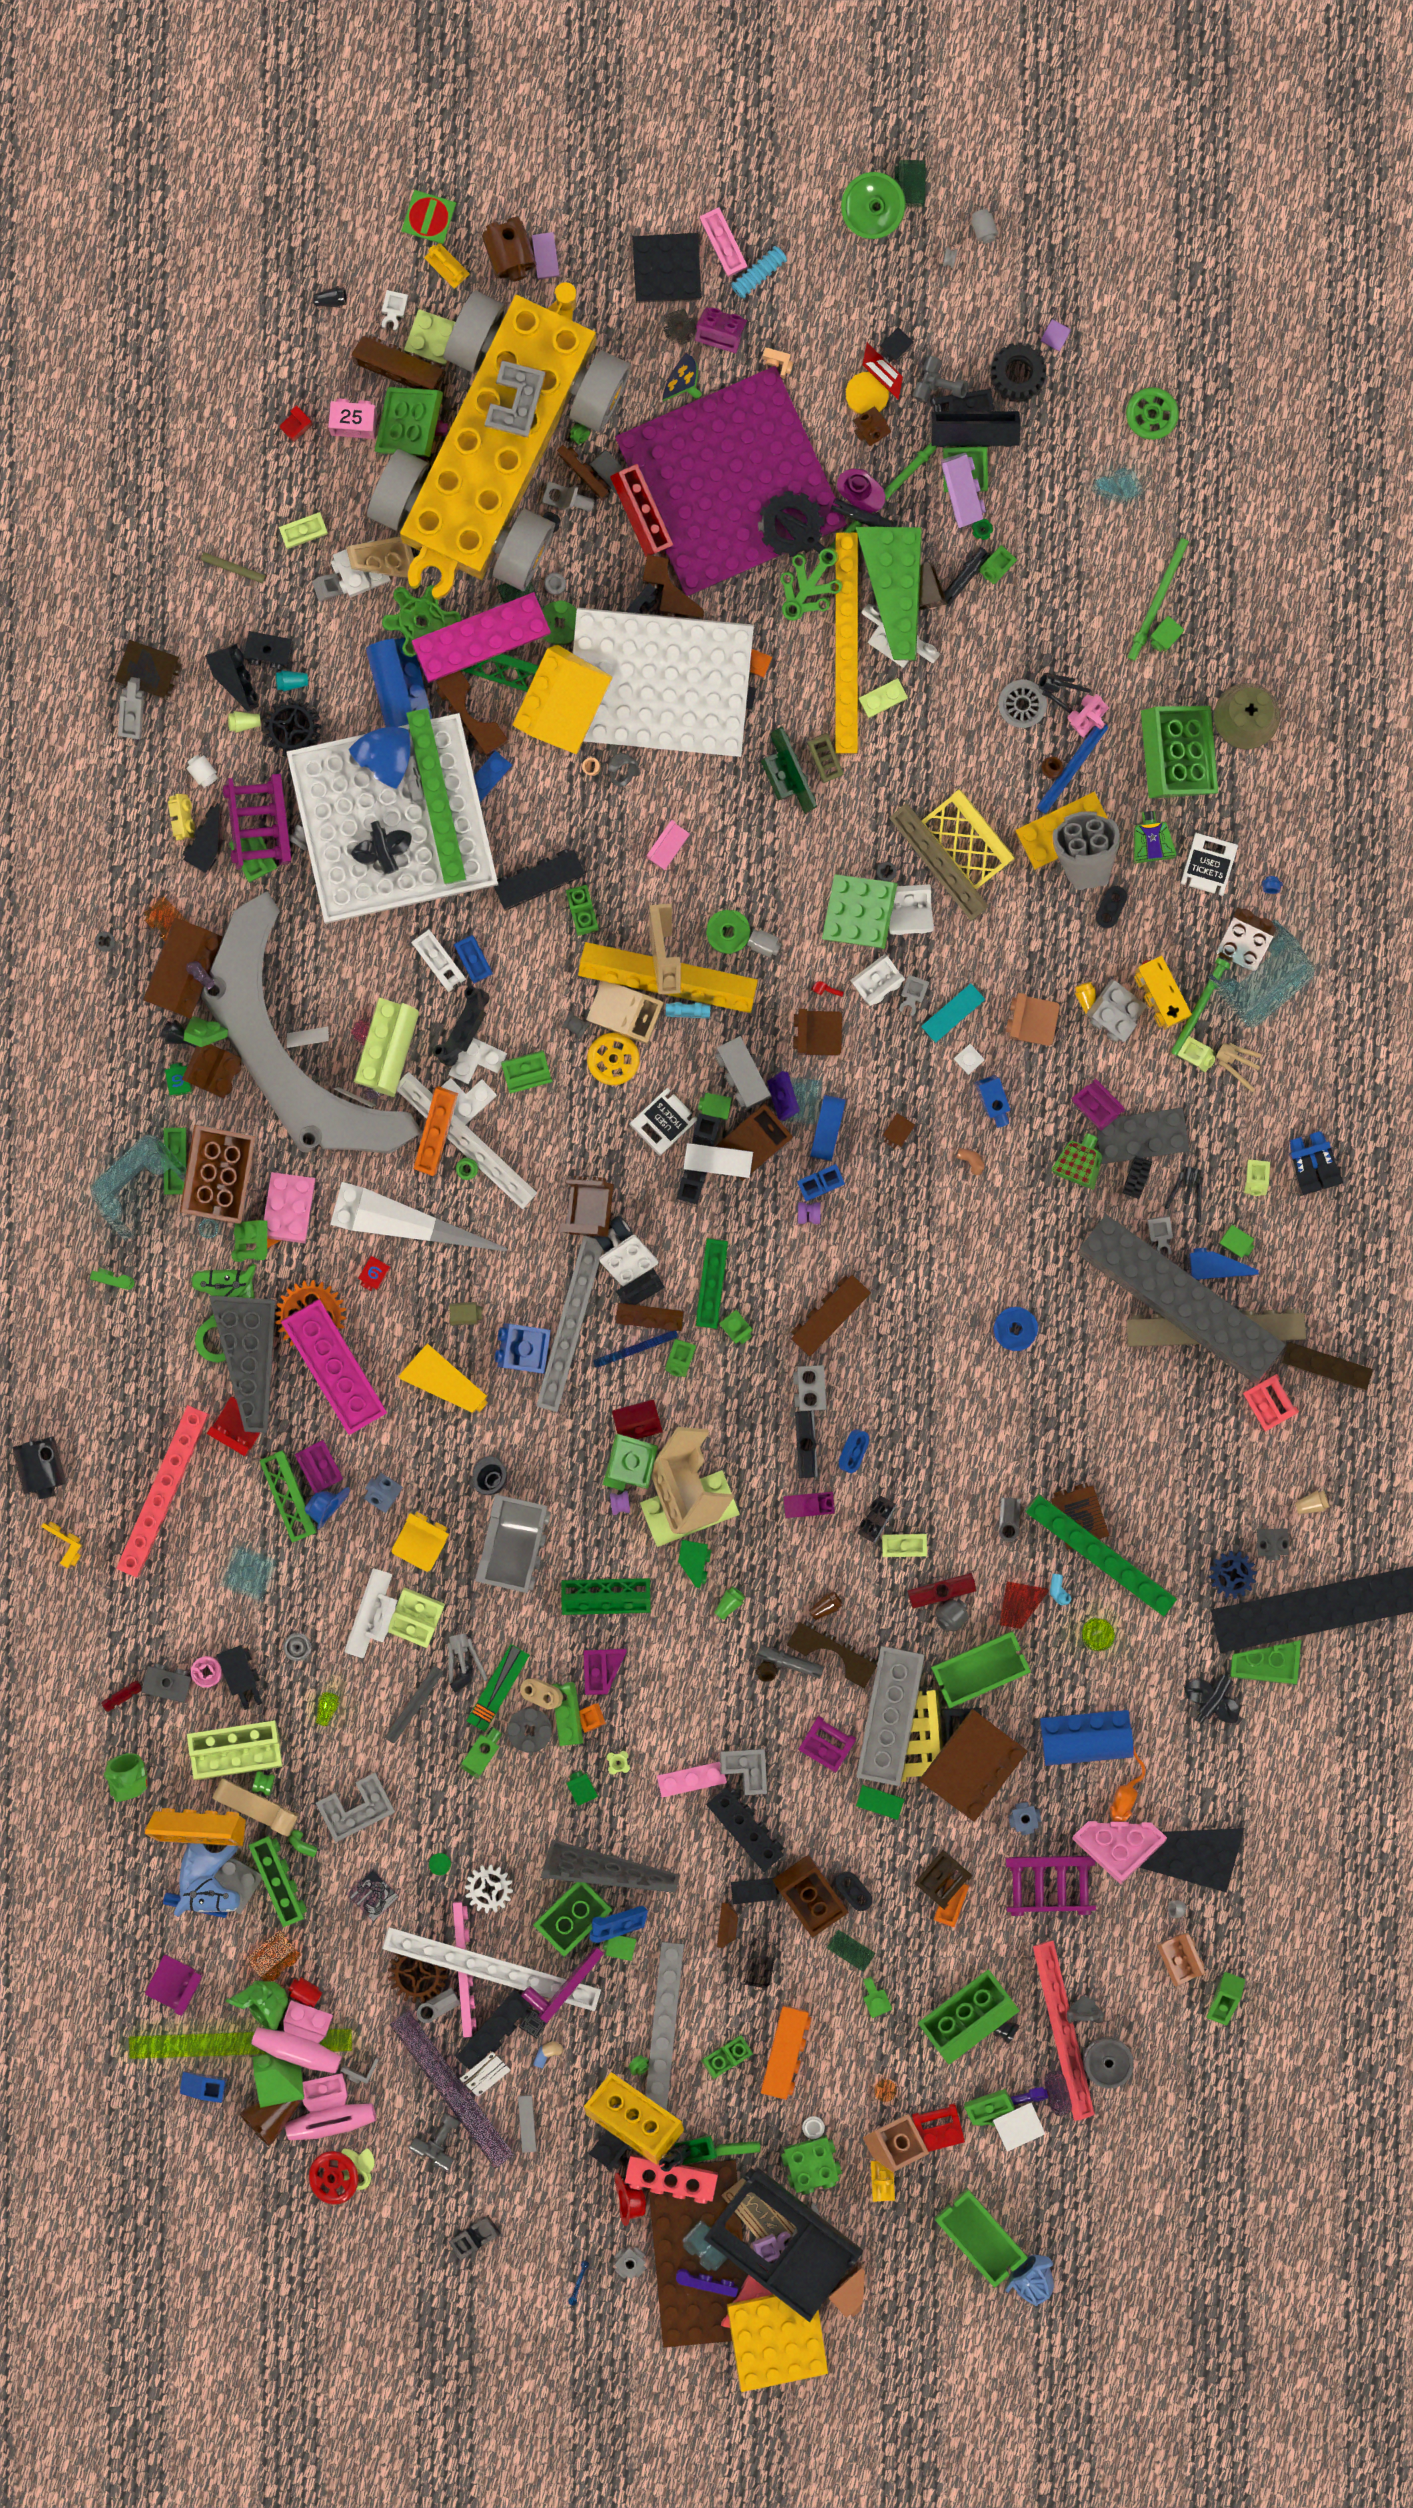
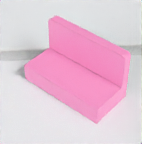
M671 820L647 854V859L663 870H666L690 836V833L678 826L674 820Z

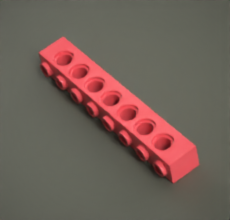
M187 1405L116 1569L136 1578L140 1576L210 1414Z

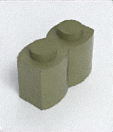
M476 1302L449 1303L450 1325H478V1320H483L482 1307L478 1306Z

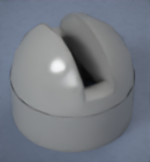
M1180 1900L1169 1902L1168 1912L1171 1918H1180L1186 1914L1187 1906L1184 1902Z

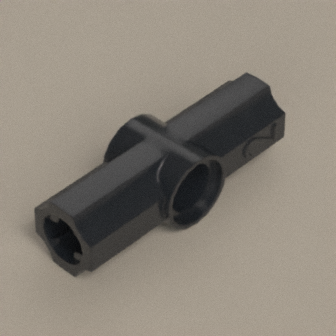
M814 1411L795 1412L799 1478L818 1477ZM804 1438H809L813 1443L809 1451H804L800 1447V1442Z

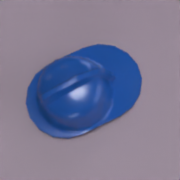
M349 1487L344 1488L337 1495L324 1491L316 1493L305 1507V1512L318 1523V1530L324 1526L328 1518L336 1512L350 1493Z

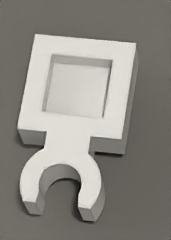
M389 290L386 291L382 313L387 314V317L382 320L383 329L386 328L388 322H393V331L397 332L399 328L397 317L404 318L408 295Z

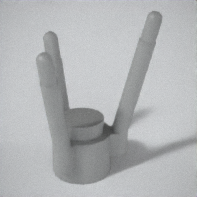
M467 1634L449 1637L450 1643L447 1644L449 1650V1683L453 1682L454 1653L459 1656L462 1673H466L463 1653L468 1652L467 1647L484 1681H487L488 1677L476 1654L472 1640L467 1639Z

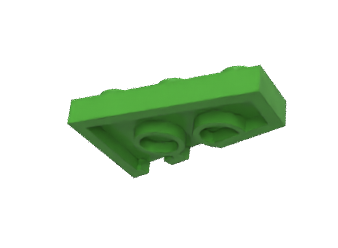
M1301 1640L1233 1654L1230 1678L1297 1685Z

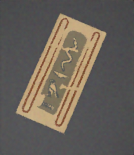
M743 2178L722 2194V2197L728 2204L746 2181ZM751 2192L746 2195L735 2210L758 2240L771 2234L777 2239L778 2235L782 2232H788L792 2236L796 2226Z

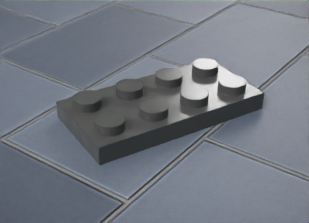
M1183 1107L1117 1117L1102 1131L1096 1127L1099 1151L1102 1155L1101 1164L1134 1160L1135 1156L1148 1158L1189 1151Z

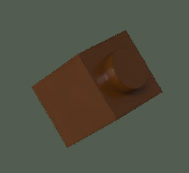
M896 1113L882 1135L885 1138L884 1143L893 1149L896 1146L901 1148L915 1124Z

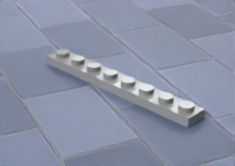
M583 1236L536 1407L558 1412L599 1266V1257H601L603 1251L595 1238Z
M662 1942L646 2088V2097L666 2111L684 1944Z

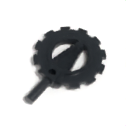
M793 491L784 492L783 496L777 497L775 495L770 498L769 501L771 503L767 508L763 506L760 512L762 522H758V530L763 532V543L766 546L770 545L773 547L774 553L780 556L782 553L789 554V557H794L802 551L808 553L813 551V549L820 554L826 548L820 543L823 533H820V528L824 526V517L819 516L818 511L821 510L816 502L812 503L809 501L808 495L801 493L800 496L793 495ZM792 508L801 511L807 519V524L790 516L783 510ZM776 518L794 540L784 539L777 533L775 528ZM827 552L826 557L829 560H832V553Z

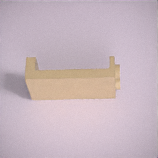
M649 905V935L658 995L681 993L680 957L666 958L663 937L672 936V905Z

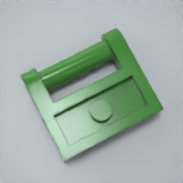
M258 1220L244 1221L241 1224L235 1223V1249L231 1254L232 1259L235 1262H242L245 1259L265 1260L267 1257V1221ZM246 1244H256V1248L254 1250H246Z
M101 1268L98 1269V1272L92 1271L90 1279L126 1290L132 1289L135 1285L133 1278L127 1275H121L117 1278L113 1276L114 1272Z

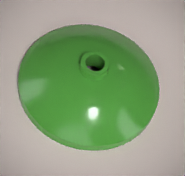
M880 172L864 173L852 180L845 189L841 202L842 216L848 228L856 235L867 239H880L894 232L902 222L906 209L905 196L901 186L892 177ZM877 203H880L881 208L876 211L874 207Z

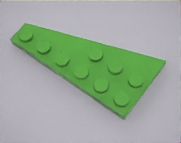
M856 527L892 657L894 660L916 661L922 528Z

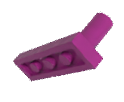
M593 1947L549 2002L531 1986H528L521 1996L540 2012L537 2017L543 2022L548 2023L604 1953L598 1948Z

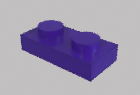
M781 1071L767 1081L779 1120L786 1121L800 1111L788 1072Z

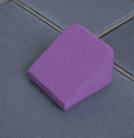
M1052 319L1041 342L1060 352L1071 329Z

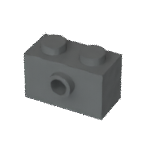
M154 1663V1666H148L142 1693L186 1703L192 1682V1677L188 1675L189 1671L176 1668L175 1672L166 1670V1665Z

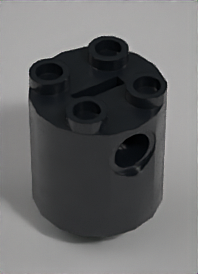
M54 1436L12 1447L24 1495L35 1492L39 1500L56 1496L55 1487L67 1484Z

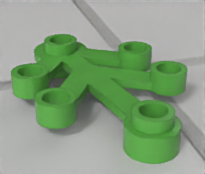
M827 547L820 552V562L808 580L805 570L806 556L804 554L794 556L792 563L796 567L800 588L796 598L792 585L795 580L794 574L787 571L781 575L780 580L784 585L787 600L782 606V613L788 620H798L804 612L826 611L830 608L831 602L827 597H821L817 602L803 603L807 596L830 592L837 594L842 590L843 584L838 579L832 580L828 584L815 585L826 568L832 566L838 560V553L835 549ZM827 552L832 553V560H829L826 557ZM796 558H802L803 564H798ZM785 575H789L791 577L790 582L785 581ZM833 583L838 584V590L832 588ZM820 601H825L827 607H821ZM794 605L797 608V612H791L790 606Z

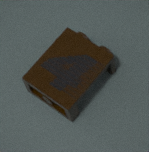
M129 640L114 681L116 684L125 687L131 677L140 678V691L167 701V698L172 697L176 685L173 684L175 676H180L183 664L180 663L181 659L178 656Z

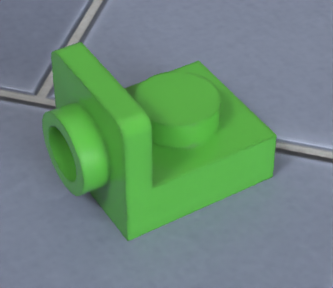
M1000 545L981 566L979 571L985 579L995 585L1017 559Z
M737 1310L719 1323L735 1344L738 1342L744 1344L752 1337L750 1332L753 1329Z
M675 1339L665 1371H668L673 1376L686 1377L696 1345Z

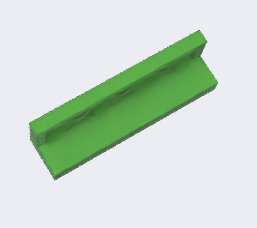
M282 1450L259 1460L292 1543L317 1533L312 1518L305 1512L306 1503L285 1451ZM277 1459L280 1466L277 1475L268 1471L266 1462ZM270 1475L276 1477L274 1483ZM278 1479L286 1481L288 1486L286 1495L276 1491L275 1486ZM279 1496L284 1498L283 1503H281ZM287 1499L293 1501L297 1510L294 1516L284 1511L283 1507ZM287 1516L292 1518L291 1524L289 1523ZM295 1520L302 1522L306 1533L294 1536L292 1526Z

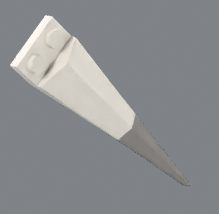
M341 1182L330 1225L351 1231L507 1251L506 1247L366 1188Z

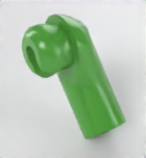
M293 1829L288 1837L289 1842L296 1851L313 1858L316 1855L317 1847L301 1840L303 1833Z

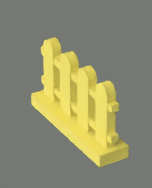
M938 1689L928 1690L927 1695H923L922 1691L918 1693L915 1708L918 1709V1718L913 1719L911 1732H920V1740L909 1741L907 1755L921 1754L922 1762L906 1763L905 1761L902 1782H907V1777L922 1776L942 1750L943 1741ZM928 1708L929 1717L924 1716V1709ZM926 1731H930L931 1739L926 1740ZM928 1753H932V1762H928Z

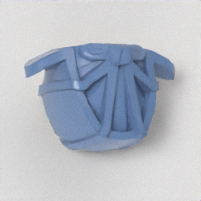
M1030 2255L1027 2256L1028 2259L1011 2272L1005 2291L1009 2293L1011 2288L1014 2287L1019 2296L1029 2303L1038 2306V2304L1049 2299L1053 2292L1054 2280L1049 2268L1053 2266V2262L1047 2256Z

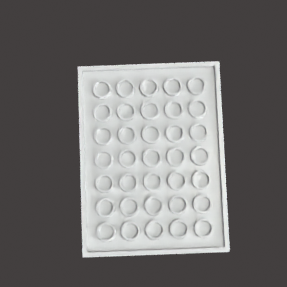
M577 608L573 654L613 677L584 741L741 757L754 625Z

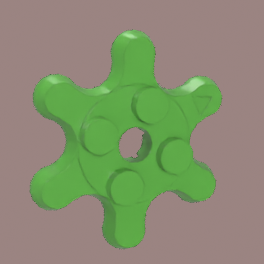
M435 585L428 586L424 596L421 598H414L404 587L396 588L393 597L400 606V612L396 615H386L382 619V625L385 630H397L405 636L406 640L402 649L403 653L408 657L416 655L411 643L412 640L462 621V617L458 612H446L440 609L438 605L439 600L434 599L432 596V589ZM416 618H423L427 625H416Z

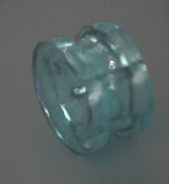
M205 1219L199 1224L198 1229L202 1237L212 1239L217 1236L219 1226L216 1221ZM204 1224H213L215 1228H212L215 1230L214 1233L204 1234Z

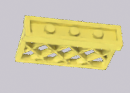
M960 789L921 820L934 837V834H939V840L936 837L935 839L942 847V835L955 836L954 849L944 847L943 849L976 890L1016 859ZM951 802L958 808L957 818L944 817L945 807ZM942 810L941 816H935ZM960 812L966 819L960 818ZM932 818L941 819L940 832L931 831L925 823ZM944 819L957 820L955 833L943 832ZM959 821H968L972 825L971 835L958 834ZM974 829L980 836L974 835ZM958 836L970 837L969 851L957 849ZM973 838L984 840L985 852L972 851ZM988 847L992 850L993 853H987ZM947 851H953V858ZM956 852L969 853L967 866H961L956 863ZM972 853L984 855L983 868L970 867ZM987 855L996 856L1001 864L995 869L986 868ZM961 868H966L967 874ZM970 869L983 870L982 880L974 885L969 879ZM985 871H991L987 876H985Z

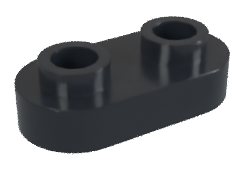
M1110 887L1105 893L1095 916L1096 923L1101 928L1109 929L1117 923L1127 901V893L1122 887ZM1113 894L1119 895L1120 900L1118 902L1112 900ZM1104 914H1109L1111 919L1110 921L1105 922L1102 919V916Z
M850 1871L841 1872L837 1876V1889L851 1906L857 1911L869 1909L872 1905V1895L857 1876ZM845 1878L851 1880L850 1886L843 1885L842 1882ZM860 1895L865 1897V1902L862 1904L857 1902V1897Z

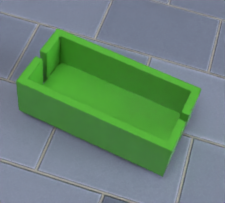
M1013 1631L931 1666L938 1685H944V1688L940 1690L948 1708H952L1031 1673L1022 1653L1017 1655L1016 1651H1020L1021 1648Z
M967 2187L953 2200V2207L948 2204L934 2218L995 2288L1010 2275L1006 2267L1009 2266L1014 2271L1028 2257Z

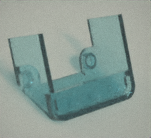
M1276 919L1272 923L1279 935L1273 938L1269 945V952L1272 956L1262 963L1257 970L1253 971L1240 983L1234 978H1229L1221 983L1212 974L1208 976L1218 994L1249 1028H1254L1263 1022L1305 986L1315 973L1312 964L1295 936Z
M152 1134L141 1137L90 1188L91 1196L100 1214L124 1241L132 1239L135 1235L118 1217L121 1214L122 1205L114 1195L145 1166L150 1172L157 1175L163 1174L171 1168L185 1182L187 1170L185 1166L157 1136Z

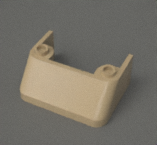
M677 1427L654 1462L651 1477L671 1531L675 1534H685L718 1521L734 1499L733 1494L704 1492L697 1471L704 1462L700 1446L709 1434L708 1429Z

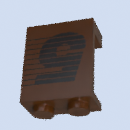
M1086 1482L1074 1486L1075 1491L1067 1493L1066 1489L1053 1493L1054 1498L1050 1499L1051 1503L1098 1539L1110 1536L1093 1485L1088 1486ZM1064 1542V1545H1065L1066 1550L1072 1548L1071 1546H1069L1067 1543Z

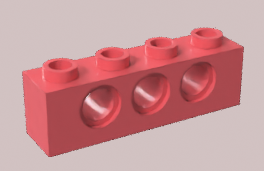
M630 2154L625 2183L629 2184L628 2187L641 2190L642 2187L651 2188L650 2192L656 2194H663L666 2191L673 2193L672 2197L685 2199L686 2196L693 2197L695 2202L707 2204V2201H713L718 2172L686 2165L674 2166L670 2171L665 2172L661 2169L664 2164L659 2166V2163L656 2165L644 2156ZM645 2170H653L656 2175L655 2178L651 2181L645 2180L642 2175ZM669 2174L675 2175L677 2177L676 2184H666L665 2177ZM696 2179L699 2182V2187L696 2190L688 2189L686 2186L688 2180Z

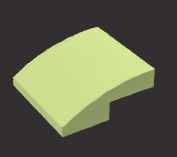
M404 1587L395 1612L392 1615L388 1632L428 1648L445 1604Z

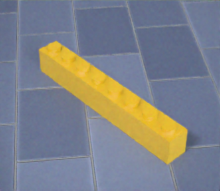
M585 942L578 976L658 993L652 956ZM681 963V993L664 995L751 1013L758 979Z

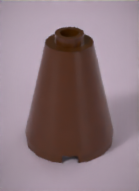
M301 2100L261 2108L258 2101L244 2109L240 2116L256 2132L255 2134L267 2146H270L293 2115Z

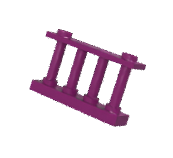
M281 774L271 775L266 784L234 786L233 778H228L225 782L226 785H223V796L228 800L234 849L231 850L232 864L235 863L236 869H241L243 860L275 858L276 860L279 859V865H288L291 862ZM265 792L271 794L272 803H269V805L236 808L235 795ZM270 814V816L274 817V825L272 827L239 830L238 817ZM264 836L276 838L277 846L274 849L242 852L240 841L242 838Z
M1091 1856L1005 1857V1867H1010L1013 1879V1906H1006V1911L1011 1912V1916H1024V1912L1078 1911V1915H1091V1911H1096V1905H1089L1088 1870H1090V1866H1095V1860ZM1068 1866H1077V1870H1079L1080 1905H1066V1870H1068ZM1023 1867H1032V1871H1035V1906H1022L1021 1871H1023ZM1046 1867H1055L1057 1871L1058 1905L1044 1906V1871H1046Z

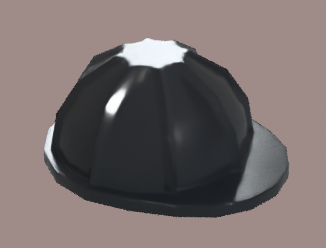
M493 1456L484 1457L477 1462L473 1472V1483L478 1493L482 1495L501 1493L507 1485L508 1472L504 1464Z

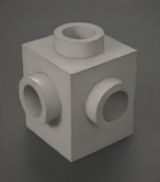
M629 2245L626 2249L622 2247L614 2256L617 2259L614 2263L617 2267L615 2271L624 2279L628 2277L632 2280L634 2276L638 2278L646 2269L644 2266L646 2263L645 2253L637 2246L632 2248ZM628 2260H632L634 2262V2266L632 2268H628L626 2266V2262Z

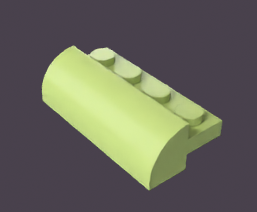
M383 998L378 999L355 1075V1083L373 1088V1091L395 1097L419 1016L417 1009L404 1003L398 1004Z
M722 1470L700 1479L704 1492L732 1494ZM659 1496L640 1502L657 1547L740 1515L733 1499L718 1521L685 1534H675L671 1531Z
M276 1721L187 1734L194 1780L283 1767Z

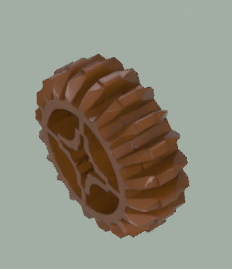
M395 1953L399 1960H390V1963L395 1965V1968H388V1972L394 1973V1975L388 1977V1980L396 1981V1983L391 1985V1989L400 1988L396 1993L397 1996L404 1992L406 1995L403 2000L407 2001L410 1995L413 1996L412 2003L415 2004L417 1997H420L421 2003H425V1995L431 2000L433 1999L432 1991L437 1995L441 1993L437 1986L444 1988L446 1984L440 1981V1979L448 1978V1975L441 1974V1971H445L448 1968L434 1964L436 1972L425 1969L423 1961L416 1959L413 1967L400 1968L402 1962L408 1956ZM418 1962H420V1972H423L424 1976H420L416 1984V1976L410 1972L412 1969L415 1971L418 1967ZM400 1974L411 1978L413 1983L412 1990L402 1983ZM423 1979H435L434 1984L430 1988L419 1991L420 1983Z

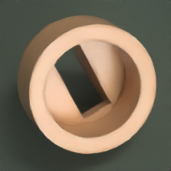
M590 757L584 760L582 769L587 775L595 776L600 772L601 764L597 759ZM592 762H595L594 772L591 773Z

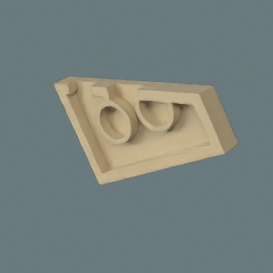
M401 537L351 545L346 548L351 569L408 579L409 566L414 557L411 546L404 544Z

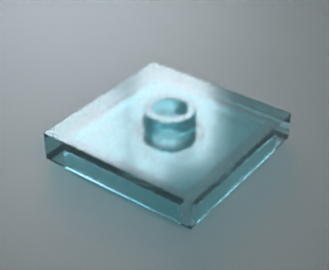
M236 1544L220 1586L262 1602L278 1560Z

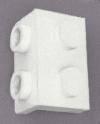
M884 954L850 981L864 1001L871 1006L881 1002L890 991L898 989L905 978L899 973L889 957Z

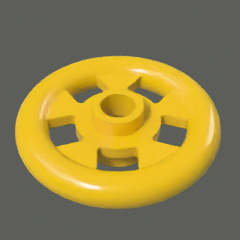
M619 1033L601 1035L591 1044L587 1054V1064L591 1074L598 1081L606 1085H620L629 1081L636 1074L640 1063V1055L636 1044L630 1038ZM615 1041L624 1045L622 1050L613 1048ZM602 1045L608 1048L603 1056L597 1053ZM616 1055L618 1060L615 1063H611L609 1057ZM624 1055H631L630 1064H624ZM603 1061L604 1066L607 1068L603 1072L597 1067V1064ZM621 1068L623 1074L613 1077L612 1070Z

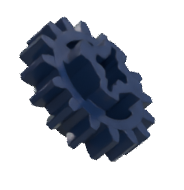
M1232 1551L1228 1552L1227 1557L1221 1553L1220 1561L1215 1558L1213 1559L1216 1566L1209 1567L1213 1574L1209 1575L1208 1578L1215 1581L1211 1584V1587L1218 1586L1216 1593L1220 1594L1224 1591L1225 1598L1232 1594L1233 1599H1237V1593L1244 1597L1245 1589L1252 1590L1249 1584L1256 1583L1252 1575L1257 1574V1571L1251 1570V1567L1255 1565L1254 1562L1247 1563L1249 1556L1246 1555L1241 1558V1552L1239 1551L1236 1553V1556H1233ZM1232 1560L1230 1566L1226 1568L1220 1567L1224 1562ZM1241 1563L1245 1566L1247 1575L1241 1571ZM1234 1568L1236 1569L1235 1573L1242 1576V1578H1233L1230 1581V1576L1223 1573V1571H1232ZM1218 1575L1223 1576L1225 1586L1220 1583ZM1244 1582L1242 1587L1233 1590L1236 1583Z

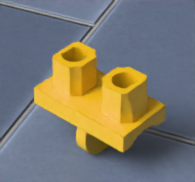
M871 2160L872 2201H895L894 2172L877 2160Z

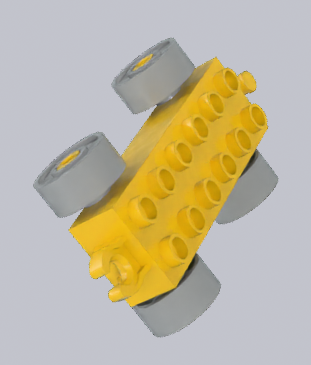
M563 282L555 288L556 301L547 309L515 294L505 317L506 304L476 290L472 292L450 334L444 352V359L472 373L477 371L478 373L428 474L430 466L428 462L401 449H397L385 467L368 507L367 517L397 532L402 528L400 532L402 542L420 551L419 555L410 564L408 570V581L411 588L416 589L419 587L421 574L425 568L433 566L440 570L442 575L441 581L432 589V596L436 600L443 598L451 591L458 570L483 580L495 553L499 554L493 571V577L521 591L527 588L545 554L555 528V523L524 508L512 528L509 527V524L573 394L576 398L572 405L569 419L601 433L609 421L626 385L632 364L603 350L598 352L589 369L585 368L597 344L596 332L573 322V311L577 305V294L575 287L571 283ZM502 361L545 372L528 438L485 427L490 403L512 409L517 389L496 384Z

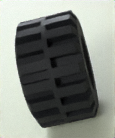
M1018 342V345L1011 343L1007 348L1004 346L996 354L991 366L990 376L991 383L995 386L994 390L997 393L1000 392L1002 398H1010L1009 401L1012 402L1014 400L1023 402L1024 399H1032L1033 395H1037L1042 388L1047 369L1046 364H1044L1045 359L1043 355H1039V350L1031 348L1032 345L1027 344V346H1024L1021 342ZM1014 361L1026 363L1031 369L1030 379L1024 383L1012 382L1005 373L1007 365Z

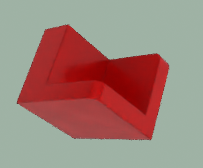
M297 405L290 411L291 415L279 426L293 443L313 425L312 421Z

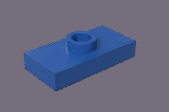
M474 935L454 944L473 984L493 975Z

